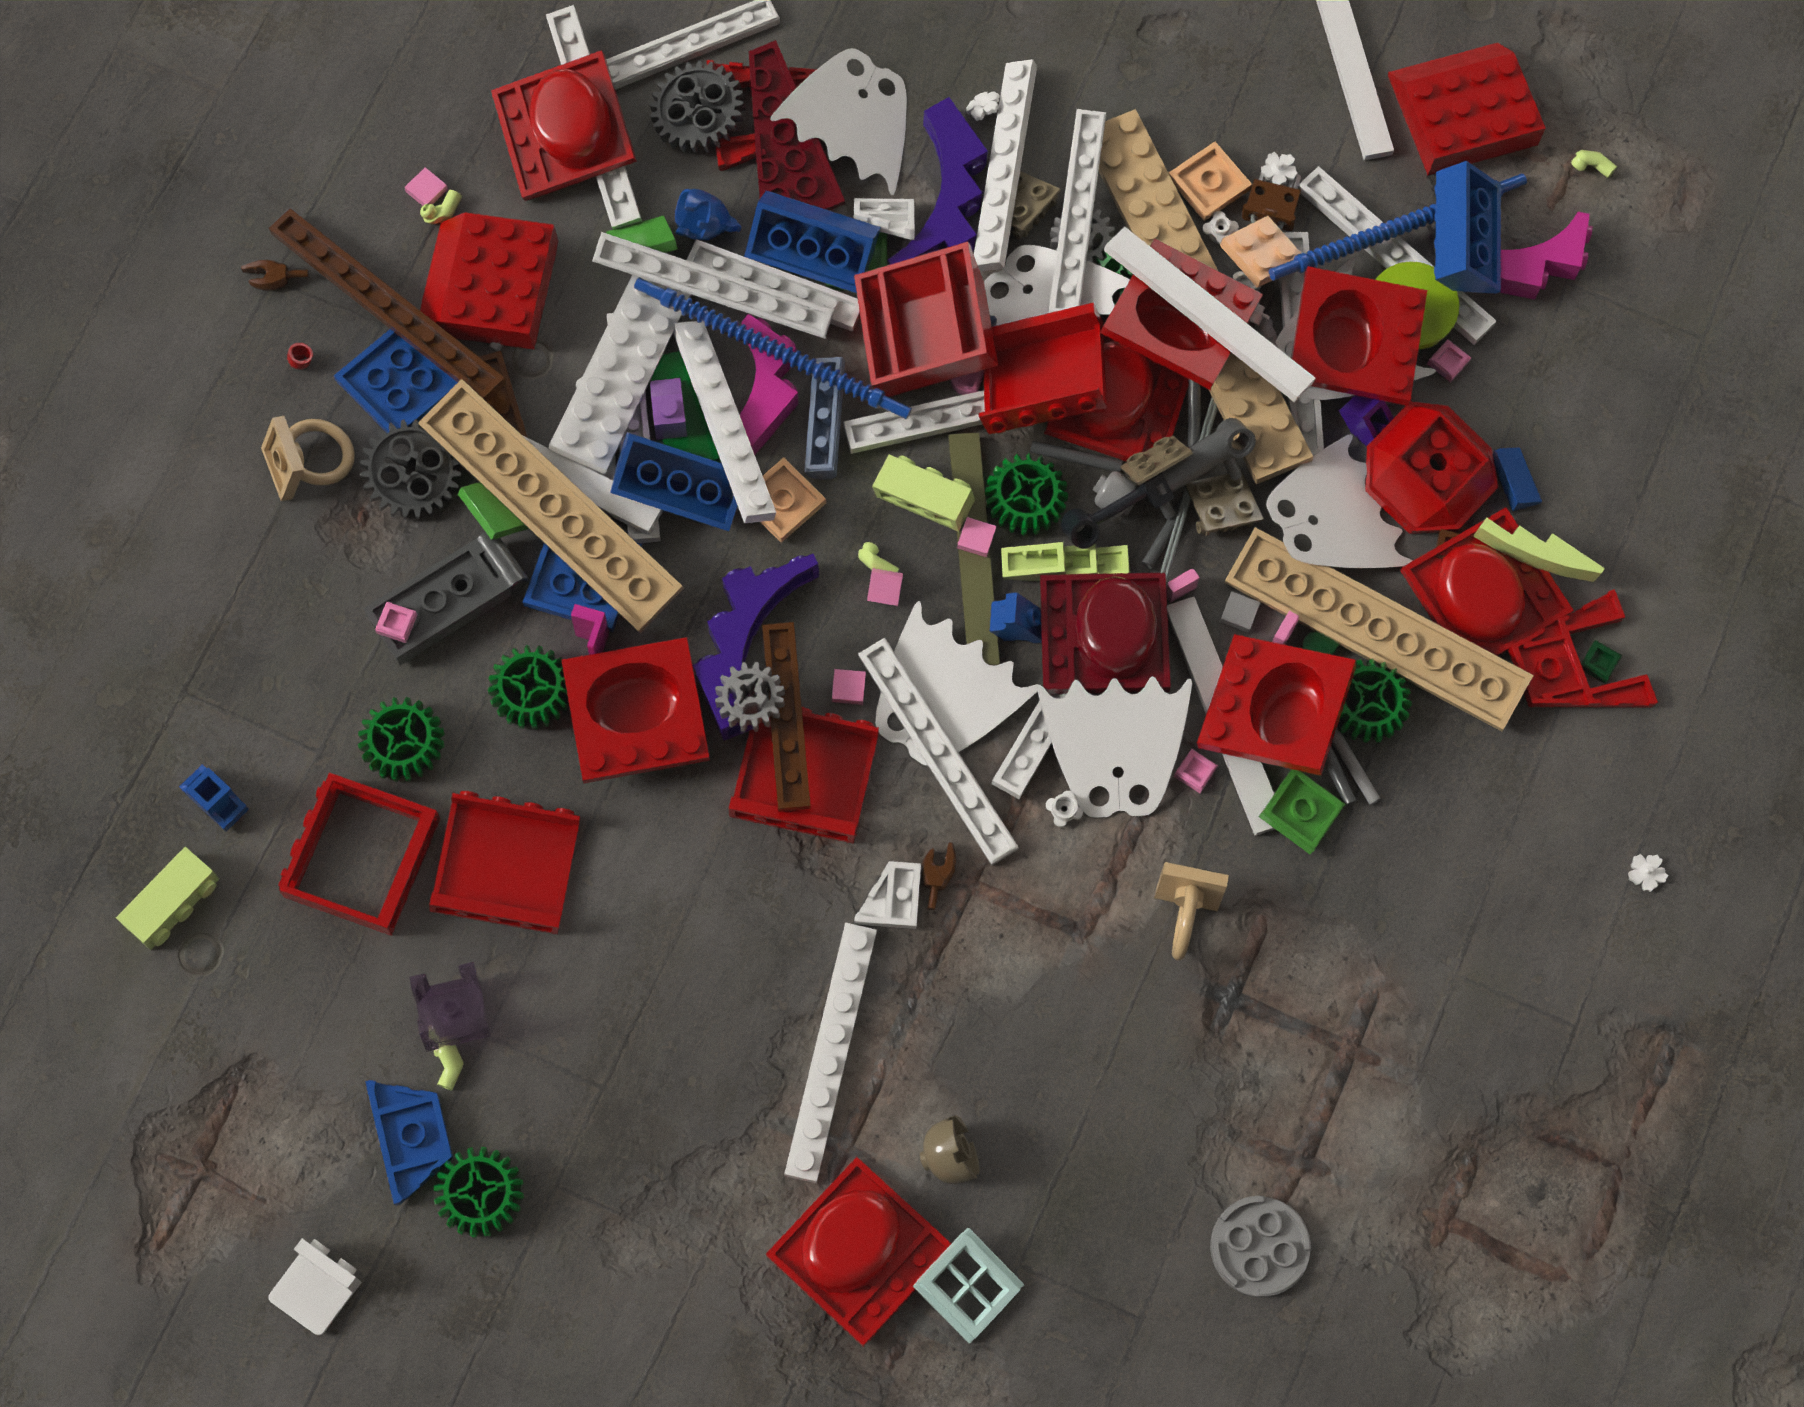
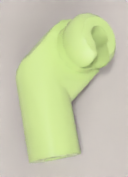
M1580 150L1571 162L1579 171H1584L1587 165L1593 166L1607 178L1617 169L1613 162L1596 151Z
M449 190L441 205L425 204L420 210V215L426 223L432 225L453 217L462 199V195L457 191Z
M866 542L862 549L859 550L858 556L860 561L871 570L875 568L898 572V567L877 556L879 552L877 545Z
M440 1041L434 1047V1055L441 1060L444 1070L437 1085L452 1091L463 1068V1060L455 1044L450 1041Z

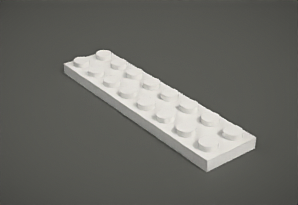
M635 275L631 276L548 447V450L604 475L674 331V324L679 322L682 315L681 310L675 312L674 307L666 308L660 304V300L635 289L634 284L639 278ZM644 279L665 290L667 288L675 290L677 296L683 294L685 300L691 297L689 293Z

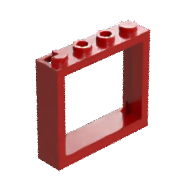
M329 772L326 781H323L321 787L317 788L316 798L318 800L314 809H309L304 818L303 827L305 830L301 839L297 838L293 843L290 852L292 860L288 869L284 868L280 874L279 891L286 899L392 936L441 818L435 809ZM339 793L418 821L378 918L298 890Z

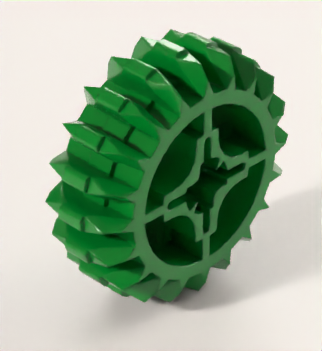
M1030 453L1026 455L1025 460H1021V457L1016 454L1013 460L1014 463L1005 458L1002 462L1003 468L996 466L993 469L994 476H989L987 479L989 486L985 488V495L989 498L986 500V507L993 508L990 514L992 518L1000 517V527L1005 526L1007 523L1010 524L1009 531L1011 533L1018 527L1021 528V534L1024 536L1027 534V530L1032 528L1033 533L1037 535L1040 525L1048 531L1051 527L1050 521L1057 523L1060 520L1059 513H1064L1066 510L1064 502L1068 501V493L1064 490L1067 489V482L1061 480V470L1052 472L1054 469L1053 461L1043 465L1044 458L1042 455L1038 457L1037 461H1033ZM1025 476L1035 477V479H1029ZM1008 481H1011L1014 491L1010 493L1009 498L1004 500L1001 490ZM1049 489L1052 499L1045 508H1042L1039 497L1043 495L1045 490ZM1021 491L1027 494L1028 492L1031 493L1032 497L1022 496ZM1017 510H1025L1028 513L1018 512Z
M526 645L524 647L525 653L519 654V651L513 648L512 653L514 657L510 659L507 655H503L501 659L504 666L494 664L493 669L497 674L489 675L488 679L492 686L488 688V694L493 696L490 700L492 707H499L497 710L498 716L504 717L507 715L506 720L508 724L512 725L518 719L519 728L524 729L527 722H530L532 729L536 730L538 727L537 721L542 720L543 724L548 727L550 725L548 717L552 716L556 720L560 719L561 716L557 709L567 710L569 708L568 703L565 701L568 700L561 661L563 658L555 659V652L553 650H549L544 655L543 647L540 645L536 648L535 653L531 652L530 646ZM528 667L524 674L514 675L517 671ZM541 668L549 671L555 677L556 686L549 685V681L541 679ZM535 680L537 688H533V691H529L527 695L525 686L529 687V684ZM506 689H511L513 693L521 695V707L513 704L506 697ZM542 699L548 700L544 704L534 707L537 701Z
M1360 659L1356 661L1357 666L1348 691L1350 694L1349 698L1355 704V709L1351 712L1345 701L1338 723L1341 722L1343 724L1340 729L1341 733H1345L1348 729L1352 731V740H1355L1358 734L1362 735L1363 742L1368 743L1372 735L1378 743L1381 742L1383 734L1387 738H1391L1394 735V730L1400 731L1404 726L1402 721H1407L1410 715L1406 710L1412 706V701L1406 699L1411 694V691L1408 688H1401L1406 680L1405 678H1395L1397 668L1392 669L1389 673L1385 670L1387 667L1386 662L1381 663L1380 667H1375L1374 659H1370L1367 666H1365ZM1361 681H1372L1376 684L1369 686L1363 684ZM1385 690L1391 697L1392 711L1387 707L1389 704L1383 699L1382 693ZM1375 693H1377L1375 698L1373 699L1374 702L1366 704L1361 709L1364 700L1371 698ZM1365 716H1370L1375 718L1376 720L1380 719L1381 721L1370 722L1362 720L1361 718Z
M407 696L403 700V704H399L398 699L393 697L391 701L392 706L387 707L386 703L381 701L380 707L382 710L378 713L376 710L370 709L369 713L373 719H363L362 724L366 729L360 730L358 736L364 741L358 744V748L364 752L362 755L363 761L365 763L370 762V770L372 772L380 770L379 775L381 778L385 779L391 773L392 780L398 782L400 775L403 774L405 780L410 782L412 778L411 773L416 772L417 776L422 778L423 771L421 768L424 766L429 770H433L434 766L430 759L440 760L441 754L436 749L445 747L444 741L440 739L445 735L443 728L438 727L441 724V720L438 716H433L434 711L431 707L423 709L424 705L420 700L416 701L412 706L411 699ZM402 719L401 722L396 725H388L390 722L394 720ZM417 722L426 728L425 744L421 743L414 736ZM379 735L383 736L384 740L389 743L386 758L377 751ZM402 735H406L408 740L404 743L401 740V744H397L395 739L399 736L402 739ZM406 754H415L412 758L400 761Z
M471 1147L467 1149L469 1158L464 1159L460 1152L455 1154V1158L459 1162L454 1166L450 1161L444 1163L450 1171L448 1175L438 1172L437 1177L444 1181L445 1184L434 1185L433 1190L444 1195L435 1198L434 1204L436 1206L446 1205L440 1209L438 1214L441 1218L451 1215L446 1223L449 1228L454 1227L460 1222L457 1229L458 1234L463 1235L468 1227H470V1236L477 1238L479 1228H482L484 1236L490 1237V1226L494 1225L499 1233L503 1231V1227L499 1223L503 1218L507 1223H513V1218L508 1214L509 1210L517 1213L520 1212L521 1207L513 1203V1200H523L524 1194L520 1191H514V1189L522 1187L524 1182L522 1179H512L519 1174L518 1167L506 1170L512 1162L508 1156L498 1162L501 1154L500 1151L494 1150L490 1158H488V1149L481 1147L479 1156L476 1157V1153ZM479 1167H489L496 1170L503 1176L504 1181L497 1183L496 1181L483 1180ZM470 1170L468 1184L453 1193L455 1183L459 1177ZM477 1181L484 1190L488 1187L487 1191L482 1193V1207L474 1195L470 1197L472 1193L476 1192ZM501 1192H505V1197L500 1207L489 1215L490 1201L494 1197L500 1196ZM454 1203L474 1204L479 1218H470L460 1214L456 1210Z

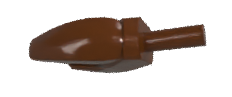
M257 260L241 266L243 273H266L263 278H255L248 281L252 287L265 291L276 290L286 286L289 278L309 277L308 269L288 270L287 265L273 260Z
M952 842L948 843L944 865L937 866L934 864V848L928 851L923 860L921 874L924 886L930 889L927 907L929 910H935L938 891H943L954 875L956 852Z

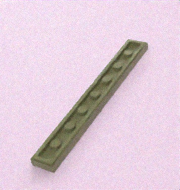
M979 432L949 434L948 442L952 481L960 479L968 483L975 498L967 517L987 523ZM964 521V523H963V525H962L960 531H959V532L956 531V534H957V545H958V542H959V539H960V536H961V533H962V530H963L965 521ZM958 549L966 645L982 640V658L984 662L992 666L999 665L998 637L990 632L991 604L994 602L990 549L987 557Z

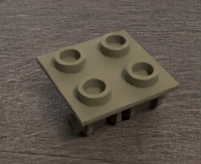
M1020 171L1011 224L1014 228L1011 233L1015 238L1021 239L1028 236L1029 231L1033 228V224L1038 225L1040 222L1039 218L1043 219L1051 207L1057 204L1056 200L1061 189Z
M1174 436L1164 437L1156 441L1153 445L1154 447L1144 453L1139 452L1130 456L1127 459V463L1120 467L1130 476L1128 478L1140 487V484L1189 457L1193 452Z
M1243 473L1242 477L1238 480H1232L1229 474L1194 480L1185 485L1201 520L1196 522V529L1199 534L1203 533L1207 536L1218 530L1226 532L1228 528L1232 531L1237 527H1252L1253 523L1264 520Z

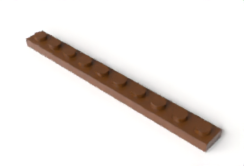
M291 208L269 227L271 234L456 382H459L461 379L465 381L486 402L507 384L505 377Z

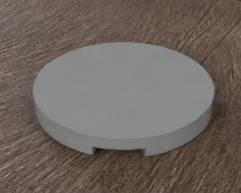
M1250 1196L1236 1201L1220 1215L1212 1230L1210 1251L1217 1272L1230 1287L1248 1296L1271 1297L1290 1289L1303 1276L1310 1258V1235L1303 1219L1291 1206L1273 1198Z

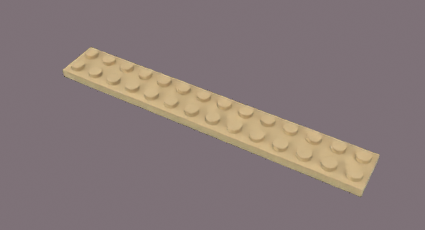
M1136 109L1105 121L1099 173L1127 228L1149 246L1155 238L1218 271ZM1231 352L1209 392L1223 420L1237 418L1255 435L1256 443L1254 449L1247 456L1243 457L1255 483L1259 484L1293 470L1301 464L1312 462L1313 455L1281 392ZM1239 434L1234 436V441L1238 438Z

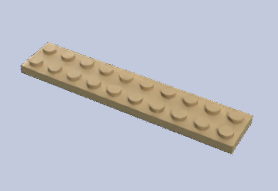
M462 379L418 422L431 437L639 633L684 589L672 575Z
M1256 527L1225 579V584L1285 616L1289 611L1299 616L1298 623L1323 634L1367 660L1374 659L1375 664L1378 666L1386 662V670L1391 671L1397 668V676L1405 678L1406 681L1501 732L1504 730L1534 676L1329 566L1313 565L1294 559L1288 553L1284 542Z

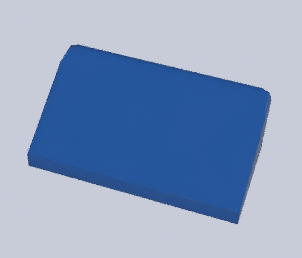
M1520 447L1494 450L1495 470L1512 511L1542 503Z

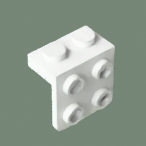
M301 1239L294 1248L299 1255L270 1292L269 1301L315 1335L320 1336L325 1333L362 1282L354 1276L357 1269L342 1258L336 1263L327 1257L330 1250L320 1242L313 1239L309 1244L304 1239Z

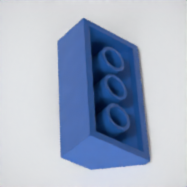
M1468 161L1436 171V212L1434 214L1436 222V238L1434 240L1436 249L1435 280L1452 291L1494 294L1501 292V184Z
M766 191L757 203L744 257L857 293L854 275L868 271L881 227Z
M627 432L617 462L610 493L726 531L730 530L738 505L722 463Z

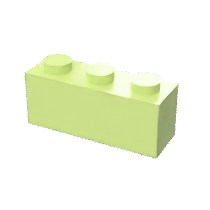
M888 455L872 486L877 498L958 532L975 501L972 489L968 483L960 479L952 481L944 478L941 472L931 467H927L926 470L916 466L914 461L905 456L897 458Z
M184 847L116 919L147 948L152 950L155 945L160 946L168 939L171 933L170 930L178 921L183 922L191 915L194 910L193 906L201 898L208 897L215 890L216 882L219 878L213 870L187 847Z

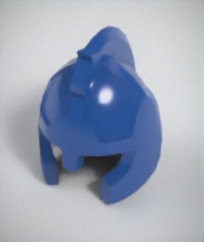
M685 189L681 192L675 210V222L678 227L675 234L695 240H710L724 231H741V225L735 218L729 215L726 206L719 198L699 189Z

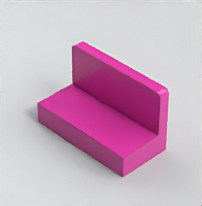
M575 604L571 613L575 635L589 640L587 644L589 655L603 652L610 634L605 613Z

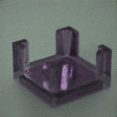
M474 962L458 966L461 979L430 986L426 974L409 977L412 993L417 1003L419 1034L426 1052L444 1046H453L491 1036L481 982Z

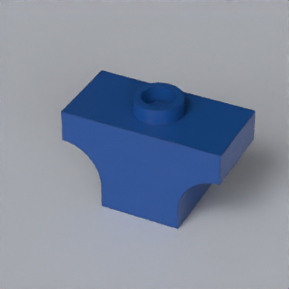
M1017 592L1008 593L1005 600L994 601L991 604L990 632L1004 641L1025 640L1032 643H1042L1041 608Z
M203 764L179 786L225 832L249 810L232 789L209 767L206 768Z

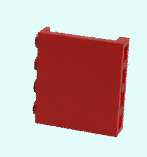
M1094 302L992 327L998 366L984 370L985 412L979 413V418L989 435L1107 408L1103 334L1100 333L1103 321Z
M802 707L811 809L783 812L778 811L770 717L769 727L765 726L762 722L758 724V731L750 730L734 796H731L728 808L729 817L854 844L879 738V727H874L873 723L866 720L846 721L843 720L842 716L834 713H825L824 716L814 714L810 709Z
M460 791V794L452 793V803L435 886L429 903L430 912L558 935L580 816L574 815V811L565 808H556L555 811L544 810L543 806L531 802H525L523 806L511 804V800L504 797L496 796L492 797V800L479 798V794L471 791Z

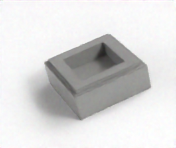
M1231 591L1220 622L1249 633L1260 602Z

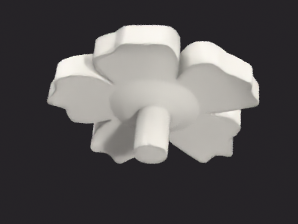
M983 92L974 97L975 100L970 101L966 107L967 114H971L978 121L982 120L985 115L996 113L997 109H999L997 104L1000 98L999 94L996 92Z
M1275 152L1268 154V158L1265 160L1266 165L1261 167V175L1266 180L1272 179L1274 184H1286V180H1294L1298 174L1296 167L1292 166L1295 158L1291 154H1282L1280 159Z
M1641 854L1633 857L1631 868L1634 870L1630 871L1628 876L1629 880L1634 882L1635 885L1641 883L1643 891L1651 892L1658 886V883L1666 882L1668 875L1665 873V868H1658L1662 863V859L1658 855H1648L1646 859Z

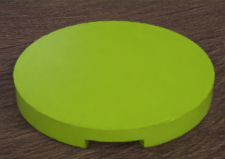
M1402 262L1387 268L1376 278L1379 281L1428 290L1419 349L1429 348L1438 344L1439 341L1450 333L1459 315V297L1457 291H1452L1435 280L1433 266L1420 262Z

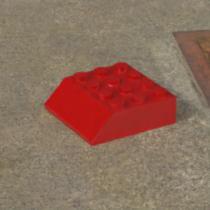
M1499 43L1388 72V78L1428 176L1436 174V171L1464 161L1472 164L1538 146L1546 129L1515 53Z
M467 212L441 222L420 311L455 339L484 343L495 342L505 346L535 350L559 243L554 225Z
M969 242L854 275L871 386L874 389L883 390L885 396L891 397L998 366L985 285Z

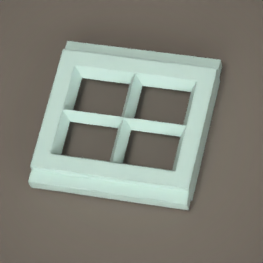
M967 1228L922 1274L913 1287L968 1343H971L1014 1298L1024 1284L970 1228ZM963 1250L981 1266L970 1280L952 1264L954 1259ZM946 1268L964 1285L952 1299L934 1282ZM985 1272L1003 1289L991 1303L973 1286ZM968 1290L986 1307L974 1321L956 1304Z

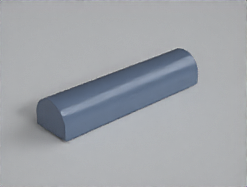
M843 357L816 358V363L824 362V367L827 368L830 365L833 371L839 369L840 374H844L845 360ZM812 374L804 472L811 478L828 480L837 476L843 388L839 391L837 390V385L830 387V382L822 383V378L814 379Z

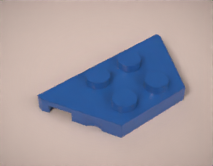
M368 1080L365 1081L392 1199L394 1205L398 1206L445 1166L444 1163L446 1161H451L454 1158L437 1093L412 1090L409 1087L386 1085Z

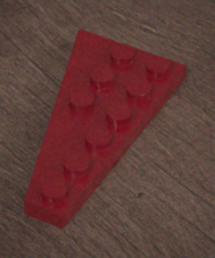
M772 41L748 51L759 199L766 191H770L829 211L845 205V199L819 139L811 138L804 142H799L797 126L793 120L788 118L777 121L770 120L773 113L796 89L777 41Z

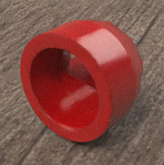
M294 343L290 346L287 353L288 363L296 370L307 368L313 358L312 349L304 343Z

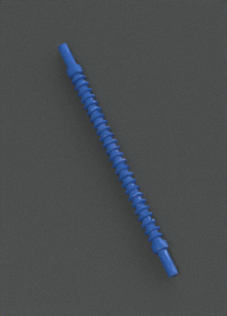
M1519 174L1501 182L1497 181L1501 184V197L1505 192L1526 185V176ZM1431 204L1430 207L1425 206L1422 210H1416L1415 213L1404 214L1401 218L1396 217L1394 221L1389 220L1387 223H1381L1379 226L1375 225L1372 229L1367 228L1365 232L1360 231L1358 234H1352L1350 237L1346 236L1343 240L1338 239L1336 243L1331 242L1328 246L1323 245L1321 249L1317 247L1314 249V252L1309 250L1307 254H1298L1294 257V260L1269 269L1270 278L1274 281L1297 271L1304 273L1307 266L1317 268L1318 264L1322 266L1325 264V261L1330 263L1333 259L1338 260L1340 256L1346 257L1347 253L1351 255L1354 251L1359 252L1362 248L1367 249L1369 245L1375 246L1376 242L1380 244L1383 240L1388 241L1391 237L1396 238L1398 234L1403 235L1405 231L1409 233L1412 229L1417 230L1419 227H1425L1426 224H1432L1435 221L1436 204Z
M640 277L634 284L635 289L660 300L662 306L666 308L674 307L675 312L681 310V314L683 316L689 314L690 319L696 317L698 323L704 321L705 326L712 325L714 331L720 329L721 334L727 332L728 337L732 338L735 336L737 342L743 340V344L746 346L751 344L752 349L758 347L760 353L766 351L768 357L774 355L775 360L782 359L783 364L789 362L791 368L797 366L799 372L805 370L806 375L809 376L812 373L814 379L822 378V383L830 382V387L837 385V390L840 391L843 388L845 389V394L853 393V398L860 396L861 402L867 400L868 405L874 408L880 406L904 419H907L911 413L912 408L885 396L883 390L878 388L873 390L870 384L864 386L863 381L857 383L855 377L849 379L848 374L844 373L841 375L839 369L833 371L830 365L827 368L824 367V362L816 363V358L809 360L808 354L801 356V351L793 352V347L786 349L785 343L778 345L777 339L770 341L768 335L762 337V332L755 334L753 328L747 330L745 324L739 326V322H731L730 317L724 319L723 314L719 313L716 315L714 309L708 311L707 306L701 308L699 302L693 304L691 298L685 300L683 294L677 296V292L673 289L667 288L665 290Z

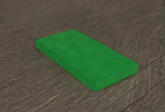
M680 351L662 355L650 381L681 379L687 437L662 439L663 443L716 462H721Z

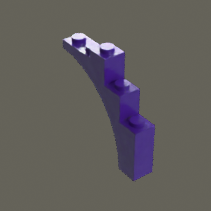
M950 97L924 110L923 126L934 143L941 169V190L934 211L914 240L889 258L887 265L964 242L970 243L972 251L975 249L977 234L965 217L974 215L981 207L982 192L971 176L977 175L985 168L988 151Z
M814 554L797 556L781 567L765 569L758 576H755L750 566L745 569H734L725 577H722L723 589L733 611L719 612L711 620L707 621L709 634L718 654L715 656L706 655L692 666L695 679L723 741L752 730L753 727L748 725L745 732L741 731L740 723L737 722L735 726L730 727L729 717L721 718L719 713L721 708H717L715 699L720 697L716 695V686H724L721 683L720 677L722 675L730 677V667H734L737 671L742 670L741 665L746 661L754 636L764 619L776 605L798 587L819 577L818 562ZM730 693L729 703L733 708L736 699Z

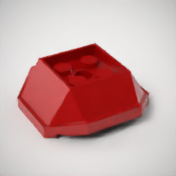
M1410 401L1409 405L1405 406L1367 445L1365 491L1409 534L1439 533L1441 529L1456 532L1498 488L1492 448L1448 405ZM1430 459L1435 460L1439 464V471L1432 468Z

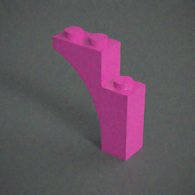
M1577 212L1574 219L1563 231L1541 244L1523 249L1501 250V292L1499 293L1535 300L1539 290H1545L1548 275L1575 280L1578 272L1585 270L1588 260V252H1584L1585 243H1589L1593 227L1588 225L1590 214Z
M748 314L741 322V326L745 324L747 330L753 328L755 334L762 332V337L768 335L770 341L777 339L778 345L785 343L786 349L793 347V352L796 353L797 348L794 342L787 336H779L772 331L771 326L761 318L756 319ZM748 344L755 361L756 374L750 397L739 415L754 455H756L798 405L797 388L789 380H781L791 368L789 362L783 364L782 359L777 361L774 355L768 357L766 351L760 353L758 347L752 349L751 344Z

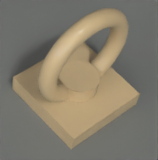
M285 416L274 417L271 420L261 447L281 501L293 499L300 480L313 485H330L339 482L349 474L355 460L354 447L349 436L337 425L321 419L302 420L289 428ZM309 431L326 433L333 437L340 445L342 461L335 470L327 473L309 471L304 468L303 452L299 443L295 442V440L301 434Z
M1167 862L1164 863L1156 887L1155 899L1175 902V904L1180 906L1172 946V956L1175 960L1185 958L1192 934L1196 909L1204 908L1218 911L1227 888L1229 875Z

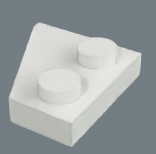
M854 198V219L881 227L880 232L914 240V199Z
M889 861L881 873L878 882L868 894V898L860 911L855 915L854 924L916 929L921 864Z

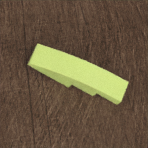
M1486 517L1474 534L1475 538L1509 557L1560 576L1594 582L1605 569L1553 533L1546 542L1520 525L1513 534H1510Z
M1063 542L1001 548L1003 579L1040 581V575L1130 573L1128 545L1096 548V544H1094L1092 547L1080 549L1075 545L1064 546Z

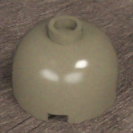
M954 1115L932 1125L924 1137V1151L920 1152V1160L926 1171L931 1170L936 1178L948 1184L970 1181L977 1178L976 1175L980 1172L975 1145L973 1142L968 1143L963 1135L969 1131L959 1116Z

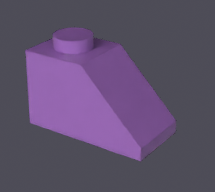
M681 379L650 381L656 440L687 437Z

